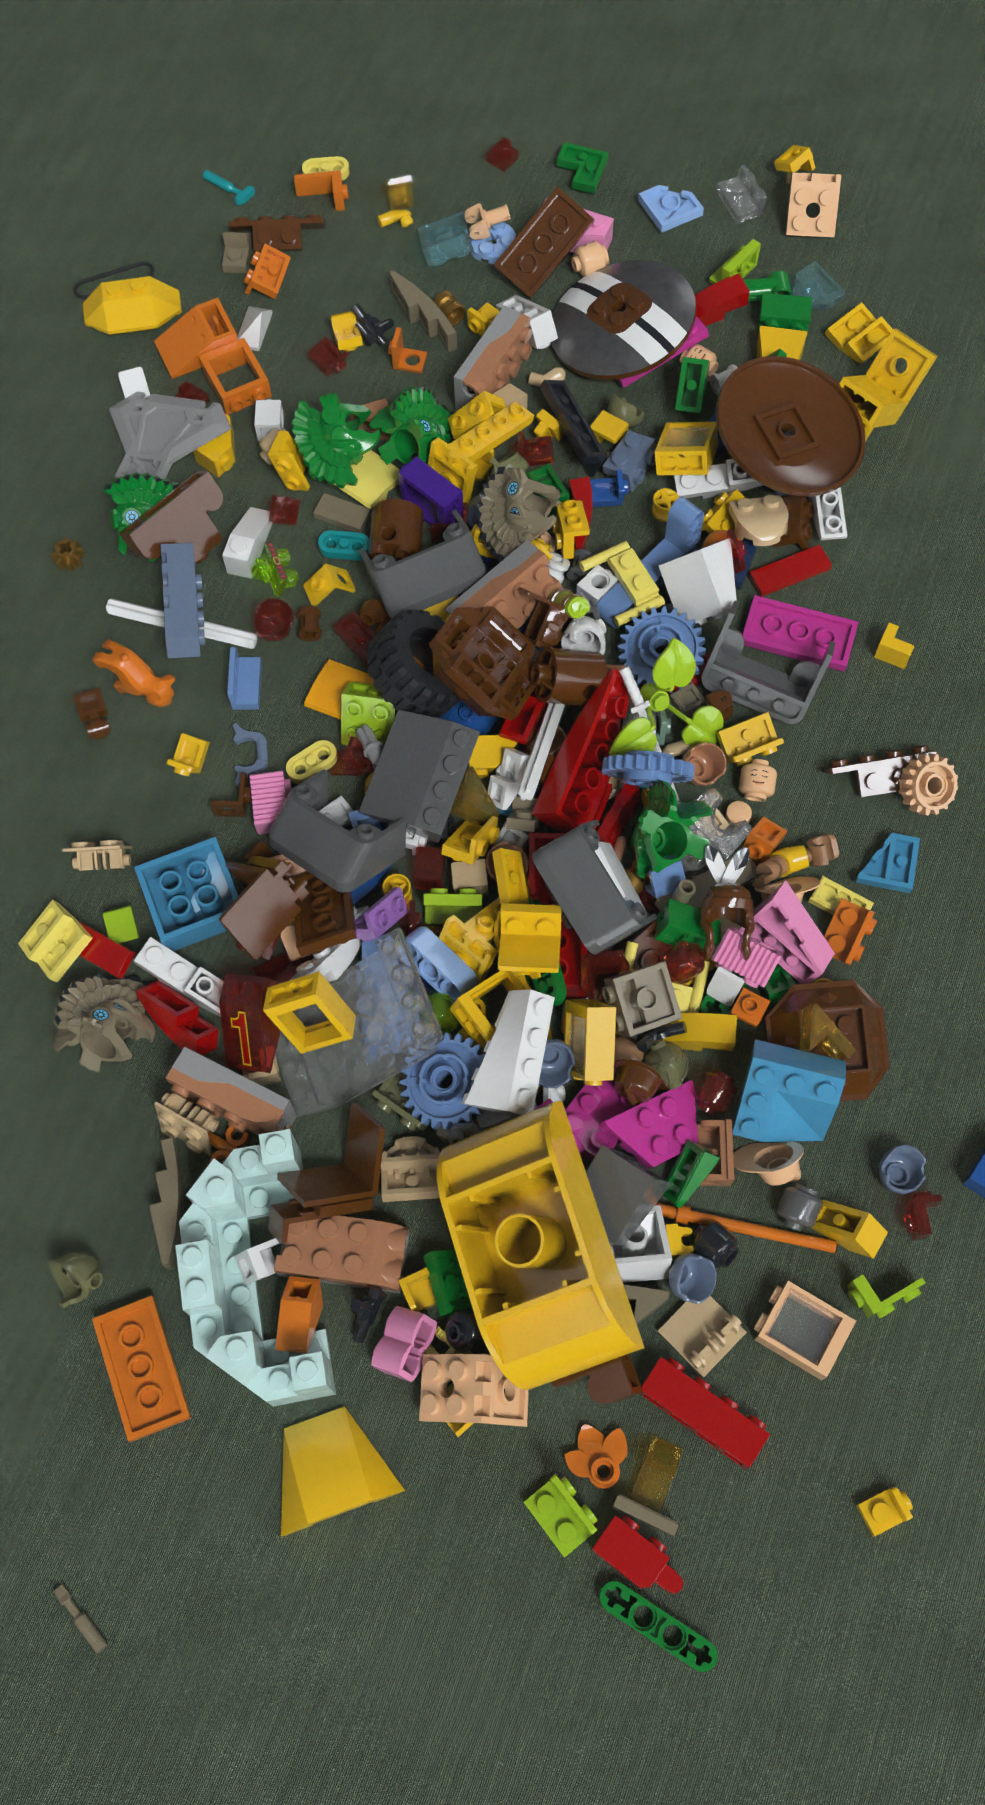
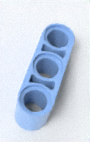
M419 927L398 943V951L401 957L447 1001L454 1003L458 997L478 985L476 973L428 928Z

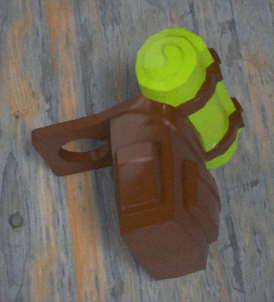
M522 587L518 589V591L540 600L524 636L534 646L543 649L557 645L562 638L563 633L561 630L568 618L579 619L590 610L588 601L582 595L573 593L569 589L557 588L550 594L549 599Z

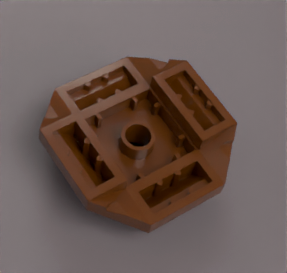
M471 607L456 608L450 613L429 642V646L433 651V674L478 716L502 717L512 721L518 716L536 687L530 680V672L534 664L533 657L535 656L534 644L495 607H482L481 609Z
M854 980L792 985L763 1018L766 1042L846 1061V1081L839 1102L867 1099L890 1068L883 1007ZM827 1033L832 1034L836 1039V1046L833 1050L827 1049L824 1045L823 1040Z

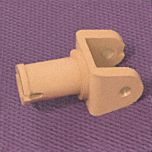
M478 203L468 208L464 213L466 222L476 223L469 228V235L474 240L490 237V226L511 220L507 204L486 211Z

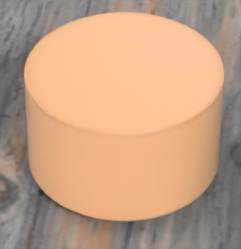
M743 801L732 802L725 814V819L730 824L729 827L736 830L747 827L751 819L752 810Z

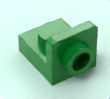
M780 965L775 967L765 987H761L770 1001L769 1011L792 985H796L791 975Z

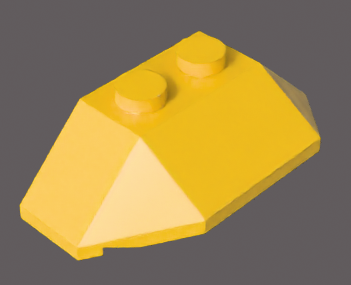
M151 276L102 282L83 302L85 326L93 327L109 335L159 328L170 321L175 315L178 316L182 313L180 292Z

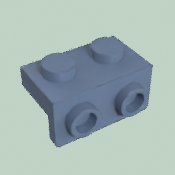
M628 430L603 464V472L615 477L616 470H622L623 479L628 481V491L633 492L636 486L642 483L649 468L656 463L654 452L656 449L655 439Z

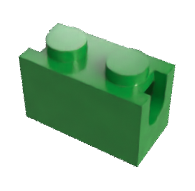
M763 293L759 310L758 334L760 326L807 331L808 335V325L811 322L812 297Z
M683 357L675 410L703 413L710 360Z

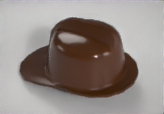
M621 1059L617 1060L614 1064L616 1071L615 1089L632 1106L648 1102L656 1091H666L668 1089L667 1084L661 1079L659 1073L643 1062Z

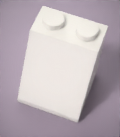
M729 538L659 565L673 607L677 608V616H681L686 612V621L695 619V623L702 625L707 623V617L712 616L713 621L728 615L727 610L731 609L734 600L737 601L732 547Z

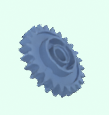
M663 606L661 613H657L656 609L652 607L651 615L641 611L642 619L639 620L633 617L634 626L626 625L625 631L627 635H620L621 641L625 644L618 645L619 652L623 653L619 656V661L630 667L634 679L637 678L638 688L643 684L654 683L652 670L656 660L661 655L656 653L655 649L659 646L667 647L671 638L678 639L689 648L694 656L696 665H704V659L700 657L706 655V648L700 647L705 644V638L699 637L702 634L701 627L694 628L695 619L686 621V612L681 616H677V608H674L671 613H667L666 606ZM696 666L695 675H698L699 669Z
M628 751L625 753V756L604 757L602 773L608 775V777L623 779V783L633 786L649 787L653 786L652 781L658 782L657 780L666 781L672 786V783H687V781L694 780L695 766L690 764V762L674 760V756L667 753Z
M447 1032L442 1040L435 1034L433 1035L432 1044L423 1040V1050L414 1047L413 1050L416 1057L406 1058L410 1067L403 1068L401 1071L407 1075V1078L399 1081V1083L407 1087V1089L400 1094L404 1098H409L405 1107L414 1109L412 1116L416 1119L422 1117V1124L428 1126L431 1123V1127L436 1130L442 1125L444 1130L449 1131L452 1124H460L464 1120L468 1123L473 1122V1114L483 1116L480 1108L461 1103L465 1093H469L474 1081L471 1079L475 1069L480 1068L485 1054H482L484 1048L479 1044L474 1046L475 1041L468 1037L464 1041V1037L457 1033L453 1040L452 1035ZM452 1075V1084L448 1088L444 1089V1079L447 1076Z

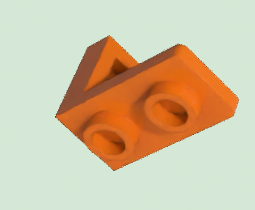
M341 170L294 175L297 196L333 193L336 211L345 210L344 200L349 199L347 184H342Z

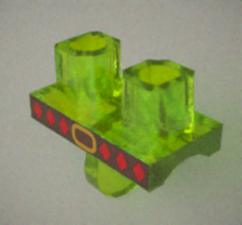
M266 542V552L261 558L255 560L256 565L253 566L251 572L255 579L263 580L264 583L270 582L275 596H283L285 588L297 585L299 576L296 569L283 568V566H289L291 559L288 549H276L273 542Z

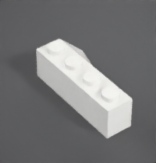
M531 989L508 992L494 1025L496 1031L492 1040L487 1041L484 1048L485 1057L480 1068L475 1069L471 1079L474 1081L470 1092L465 1093L462 1104L509 1117H519L534 1110L555 997Z

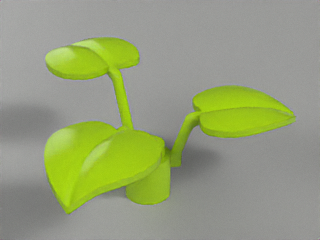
M671 638L667 648L656 660L652 670L654 683H647L640 690L644 702L647 700L650 702V706L645 709L648 719L646 717H638L630 721L614 740L608 753L610 756H625V753L628 751L654 750L657 744V737L652 732L655 730L656 724L651 709L658 712L667 708L688 723L683 729L681 737L686 745H691L690 748L704 742L714 744L718 742L716 732L723 729L724 721L721 712L717 708L709 705L700 707L694 712L692 719H690L669 704V695L665 691L671 692L675 686H687L696 670L693 654L678 639Z

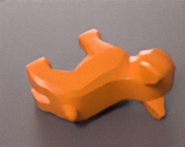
M108 639L101 646L112 651V653L96 652L93 656L92 661L98 668L105 667L117 674L119 680H116L113 686L119 693L124 694L126 692L135 696L144 695L147 702L155 707H164L172 702L174 690L171 685L175 681V677L171 674L162 677L155 676L152 669L129 648Z

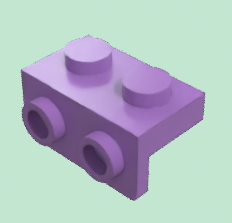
M394 887L355 920L356 939H361L362 941L376 940L408 913L406 901L400 887Z

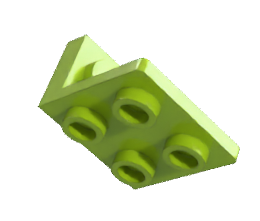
M350 682L341 694V743L343 745L363 747L356 735V730L363 725H368L377 740L382 742L383 745L386 743L396 717V710L393 708L394 705L392 703L386 702L382 698L383 694L380 690L377 691L373 684Z
M554 1474L544 1486L523 1503L565 1558L597 1531L593 1524L598 1520L586 1504L580 1507L573 1496L577 1492L565 1476L559 1479Z

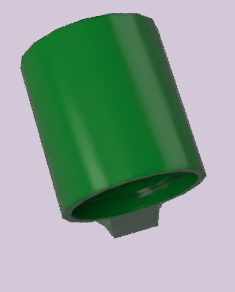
M775 271L768 278L743 279L750 290L748 301H761L763 293L792 295L789 276L784 271Z

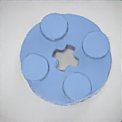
M505 221L490 226V237L474 240L469 235V251L476 260L481 261L482 258L488 260V264H495L516 238L513 228L506 224ZM495 240L496 244H493L492 242L488 241Z

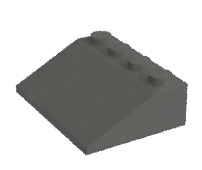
M398 710L359 813L389 825L403 818L406 820L407 832L439 843L480 731L453 721Z

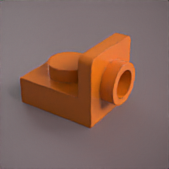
M763 816L750 831L742 848H748L749 857L760 864L769 859V856L784 839L787 830Z
M743 988L731 1010V1015H737L738 1019L757 1027L770 1001Z

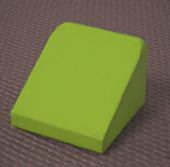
M131 905L103 912L109 938L122 943L139 937V928Z

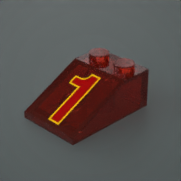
M226 973L219 1006L227 1067L271 1074L281 1030L266 1015L263 1008L267 988L281 982L266 977Z

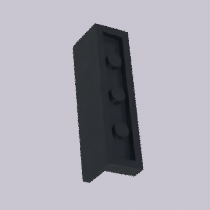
M544 380L540 389L548 405L563 428L587 475L593 477L607 455L565 381Z

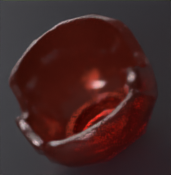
M268 598L260 602L256 606L253 617L255 633L268 642L283 640L289 636L293 628L294 612L288 603L279 598Z

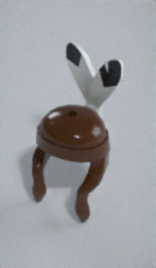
M711 845L705 847L704 857L706 864L717 883L709 888L702 903L700 924L706 935L704 954L707 959H710L715 948L711 923L723 916L729 921L745 928L742 935L741 952L745 961L750 957L751 947L749 942L751 934L755 929L753 901L748 889L734 884L749 861L750 853L746 847L736 851L727 867H725L718 850Z

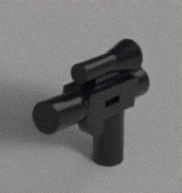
M358 303L350 309L359 321L355 325L365 337L368 345L371 346L376 341L379 346H382L387 341L383 333L394 327L393 320L388 318L380 322L378 318L371 317L369 313L366 314Z
M684 1021L669 1025L665 1024L643 1032L634 1043L639 1051L645 1052L666 1037L687 1033V1027Z
M371 1285L364 1299H354L350 1304L351 1310L358 1312L355 1321L357 1325L352 1339L356 1342H364L367 1331L374 1323L379 1307L387 1296L380 1286Z

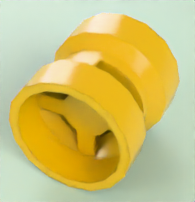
M402 874L388 876L382 885L384 896L394 887H400L408 907L413 899L409 879Z

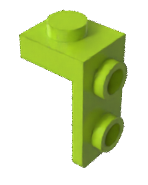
M861 1275L847 1285L850 1290L848 1296L856 1308L859 1309L861 1307L868 1319L875 1314L881 1319L895 1310L893 1303L902 1298L907 1303L922 1294L919 1288L926 1282L922 1277L881 1302L865 1276Z

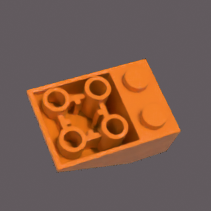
M215 298L194 306L154 340V343L171 378L174 379L202 368L199 360L200 355L238 339L219 298Z

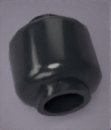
M711 1222L706 1226L701 1224L692 1235L694 1240L693 1253L710 1259L714 1263L715 1269L721 1266L723 1268L728 1267L739 1253L737 1237L719 1222Z
M473 1308L461 1309L451 1313L445 1325V1334L452 1348L456 1351L468 1352L486 1346L478 1328Z

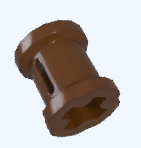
M314 606L300 608L297 611L301 627L298 633L299 638L303 641L319 640L322 635V630L319 628L320 609Z

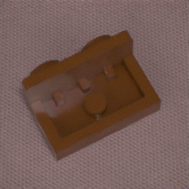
M789 495L782 497L789 513L787 534H783L780 541L771 546L776 548L798 543L802 550L809 549V539L812 538L811 517L814 516L812 503L808 502L805 496Z

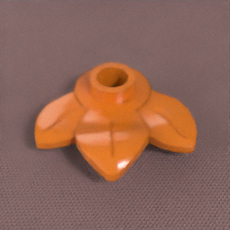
M584 1424L578 1435L579 1450H573L565 1454L567 1466L574 1475L589 1478L590 1482L597 1488H610L618 1481L620 1476L619 1464L627 1456L628 1447L625 1434L621 1428H618L605 1438L596 1428ZM602 1465L607 1466L610 1471L609 1476L601 1478L597 1473L598 1467Z

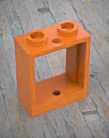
M245 338L199 356L203 374L227 415L255 404L256 400H265L272 397L269 380ZM248 363L257 379L225 392L217 375Z

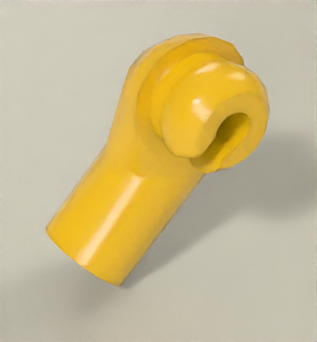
M407 209L391 210L377 216L381 228L398 221L401 222V226L404 228L413 224L412 213Z

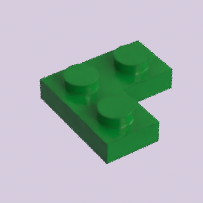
M564 142L557 158V166L577 171L572 181V189L595 194L607 165L609 152Z

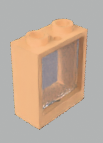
M787 1281L783 1288L777 1285L768 1301L773 1304L769 1314L762 1313L754 1327V1330L758 1332L754 1340L822 1381L827 1378L856 1320L790 1281Z

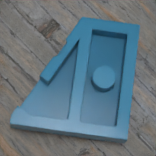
M891 833L866 867L858 874L856 883L911 893L914 884L920 838Z

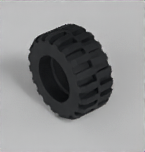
M407 610L406 612L396 614L370 641L367 664L370 665L368 673L374 679V687L377 691L380 690L383 694L382 698L386 702L394 705L393 708L395 710L439 718L460 702L461 699L433 674V651L429 646V642L444 622L440 616H432L428 611ZM414 657L424 665L428 672L420 667Z

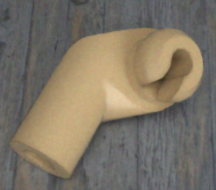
M561 367L553 368L544 375L531 372L528 384L540 387L544 380H565L566 373Z

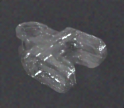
M713 788L705 791L697 799L705 801L711 807L713 813L709 816L699 817V820L689 827L693 834L709 839L710 843L708 845L718 850L724 862L749 835L752 826L744 820L732 823L726 830L721 829L715 821V811L723 798L718 790ZM689 854L681 859L684 872L698 870L706 865L704 856L700 860Z

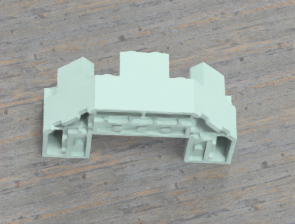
M290 1129L259 1134L260 1145L233 1149L223 1164L215 1159L211 1161L186 1194L193 1204L179 1221L182 1244L175 1245L183 1311L190 1315L194 1349L273 1407L336 1395L327 1330L323 1329L314 1332L307 1354L276 1350V1339L264 1340L257 1281L245 1285L234 1257L252 1248L250 1219L269 1216L270 1205L289 1202V1199L295 1198L277 1180L278 1173L303 1170L301 1150Z

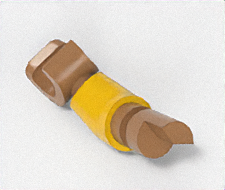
M824 834L813 837L807 841L806 849L804 845L782 848L773 852L768 860L757 866L756 874L758 877L752 886L761 888L777 877H786L789 874L809 867V862H811L812 866L828 865V860L839 857L835 836L833 834Z

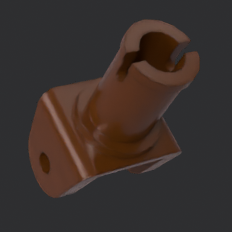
M721 690L705 696L706 702H704V706L709 705L717 708L721 712L724 722L733 715L732 697L729 692ZM696 710L685 715L688 718L692 719V716Z

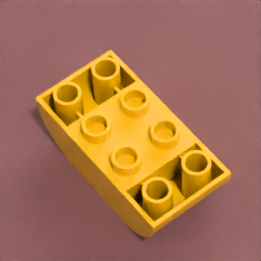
M555 1101L442 1149L437 1161V1185L441 1205L478 1328L493 1360L512 1384L520 1389L530 1390L644 1348L562 1101Z

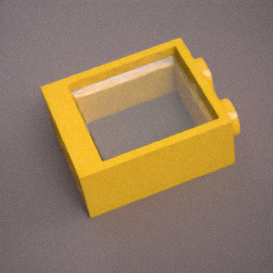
M667 422L654 451L657 475H708L719 445L717 422Z
M594 999L565 1000L564 1042L571 1048L575 1059V1065L572 1067L570 1074L573 1075V1079L584 1080L585 1085L599 1086L602 1085L604 1080H613L616 1007Z

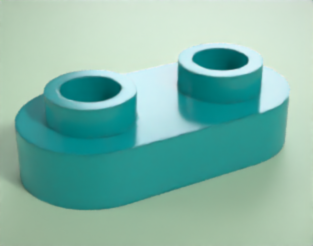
M329 530L319 536L318 546L320 553L327 558L362 560L359 550L354 549L364 548L368 555L369 538L359 532Z

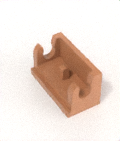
M732 1119L703 1120L700 1125H697L698 1144L708 1148L719 1156L720 1159L699 1186H731L734 1181Z

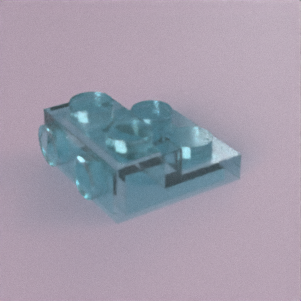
M463 211L418 228L422 251L428 267L433 265L440 266L449 259L461 258L474 251Z

